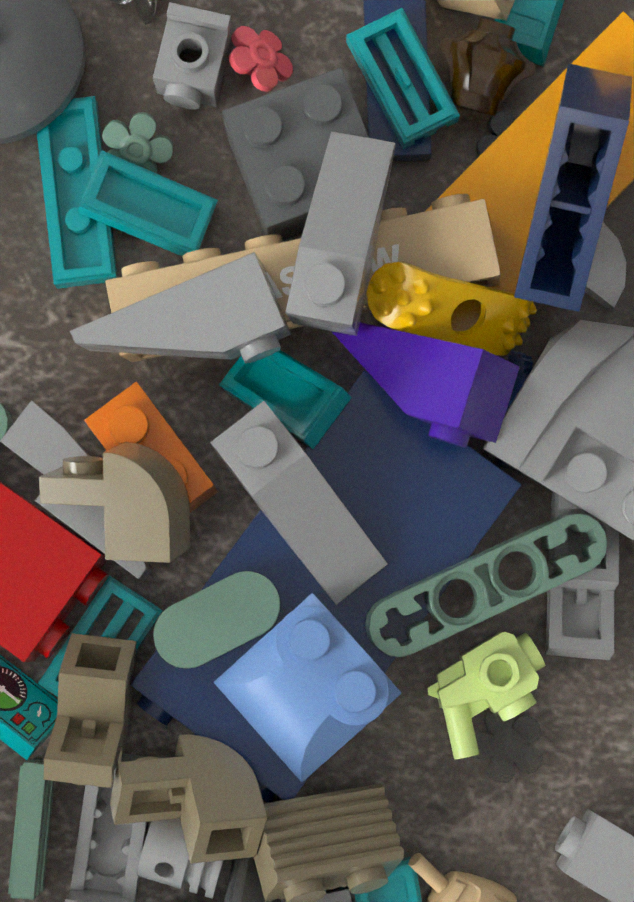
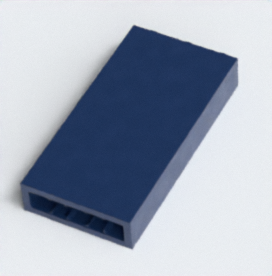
M363 371L347 392L352 398L315 448L312 449L307 446L304 452L385 559L387 565L335 605L260 510L201 590L238 572L251 571L265 576L273 583L280 597V613L276 623L270 630L313 593L385 673L396 657L389 656L375 648L367 637L365 622L367 613L372 605L389 594L469 558L521 484L468 445L464 448L429 437L431 424L406 415L369 373ZM452 580L443 585L439 592V598ZM424 592L414 597V600L421 606V610L406 616L398 614L394 608L385 612L388 623L380 628L382 638L392 636L399 644L408 639L405 634V628L424 619L429 613L424 600ZM269 631L195 668L175 667L166 662L156 650L131 683V686L142 694L136 704L166 726L175 718L194 733L193 735L217 740L235 750L253 770L262 799L267 803L274 802L277 796L283 800L294 799L307 779L301 782L214 684V681Z

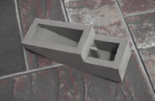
M32 400L0 440L1 443L44 475L62 467L64 458L90 456L73 435ZM39 495V496L37 497V499L35 500V501H36L37 503H39V504H40V495ZM40 504L105 553L104 506ZM114 560L142 581H146L152 573L150 562Z

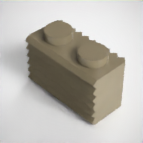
M381 783L264 804L267 820L254 861L264 899L267 902L275 899H286V902H315L326 895V889L333 890L340 886H348L352 894L367 893L386 885L388 877L404 858V849L400 846V836L396 833V824L392 821V811L388 808L385 787Z

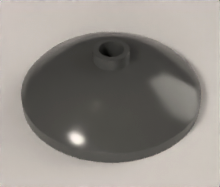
M0 0V144L24 139L45 128L64 111L77 92L85 68L86 46L81 25L67 0Z

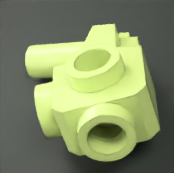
M507 632L494 634L459 655L460 660L437 673V682L427 688L428 695L437 698L440 708L444 711L454 759H462L479 754L472 717L489 708L493 713L498 712L504 722L536 704V700L531 693L538 686L539 676L536 671L546 665L527 633L517 638L514 634Z

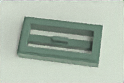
M33 758L20 765L8 894H11L10 898L34 900L45 889L55 781L43 780L44 759Z

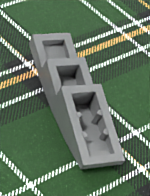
M552 491L550 520L566 514L588 515L598 521L604 529L607 538V548L600 564L591 571L547 591L545 655L610 660L614 654V591L619 584V532ZM570 526L565 529L567 540L549 549L548 560L561 554H574L580 560L583 557L581 546L589 542L586 532H573ZM548 562V572L549 575L554 574L556 570Z

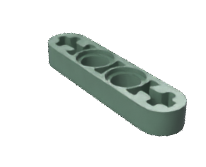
M566 514L555 517L381 598L372 605L367 613L365 622L367 637L375 648L389 656L403 657L414 654L591 571L600 564L606 554L607 538L605 531L598 521L588 515ZM570 526L573 532H586L589 542L581 546L583 557L578 560L574 554H561L548 560L556 570L554 574L549 575L546 558L534 545V541L541 538L542 549H552L567 540L565 529ZM518 551L526 555L530 560L533 569L532 577L524 587L511 590L504 586L499 578V563L508 553ZM453 579H462L467 582L472 588L474 595L473 605L470 610L459 617H450L445 614L438 600L439 592L443 585ZM424 592L427 611L439 624V627L429 632L428 621L421 619L405 628V634L408 639L403 643L399 644L392 636L382 638L380 628L388 623L385 612L394 608L398 614L406 616L421 610V606L414 600V597Z

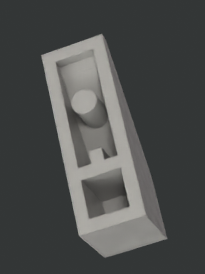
M331 131L299 244L285 312L293 324L354 336L358 335L396 147L394 142Z
M255 252L70 331L75 344L89 351L230 360L242 356L245 363L263 359L279 351L281 346L278 340L291 335L263 264Z
M265 401L210 442L217 455L335 605L387 565L385 559L316 466Z

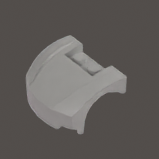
M580 320L550 337L541 356L506 411L496 443L487 441L483 449L633 541L634 327Z

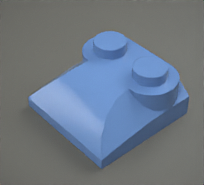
M313 593L287 614L282 621L214 681V684L301 782L306 780L369 722L375 720L401 694L400 690Z

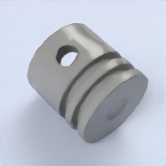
M180 818L151 821L138 864L137 876L179 889L182 888L183 883L190 885L189 892L197 894L198 889L202 888L206 890L205 897L213 899L225 860L190 864Z

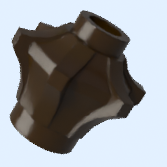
M480 18L477 30L472 29L459 37H442L440 49L448 62L450 87H452L450 98L454 105L496 117L500 102L505 101L509 92L519 82L534 75L536 64L529 61L521 53L517 42L512 41L516 28L493 20Z

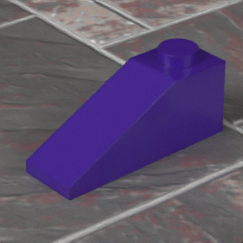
M361 322L357 336L331 331L406 415L431 424L429 437L464 448L467 447L470 436L496 443L520 366L484 349Z

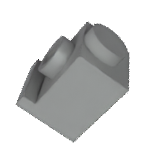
M169 2L166 13L167 22L153 74L157 94L164 95L163 98L166 102L184 109H199L200 104L217 107L228 56L233 43L231 41V35L233 34L231 16ZM182 51L201 55L197 61L192 63L184 62L179 58Z

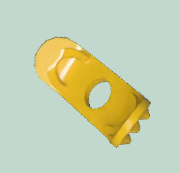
M404 261L386 263L377 269L369 281L366 292L368 307L373 316L389 328L484 349L498 356L507 355L515 346L522 345L523 340L520 333L526 332L527 327L531 324L528 316L534 315L537 312L533 301L515 298V293L434 274ZM466 300H478L481 305V314L477 322L467 330H453L451 316L456 307Z

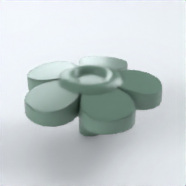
M138 112L133 115L129 126L130 131L124 122L112 120L106 125L102 134L106 145L114 148L107 153L158 174L156 163H164L171 158L173 143L165 135L152 137L156 131L157 122L152 115L145 112Z

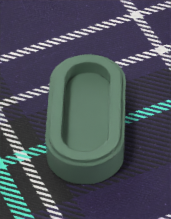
M251 571L235 573L165 609L157 619L154 627L155 647L160 656L175 667L195 668L204 665L269 631L276 623L280 613L278 591L268 578L259 573Z

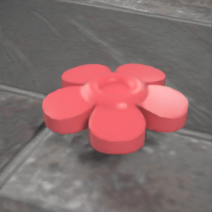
M240 26L233 32L231 41L236 48L231 51L228 59L235 72L250 75L253 85L265 92L271 91L278 84V80L284 82L291 77L293 73L292 63L286 55L278 53L282 49V43L275 34L268 30H263L258 35L252 28L247 26Z

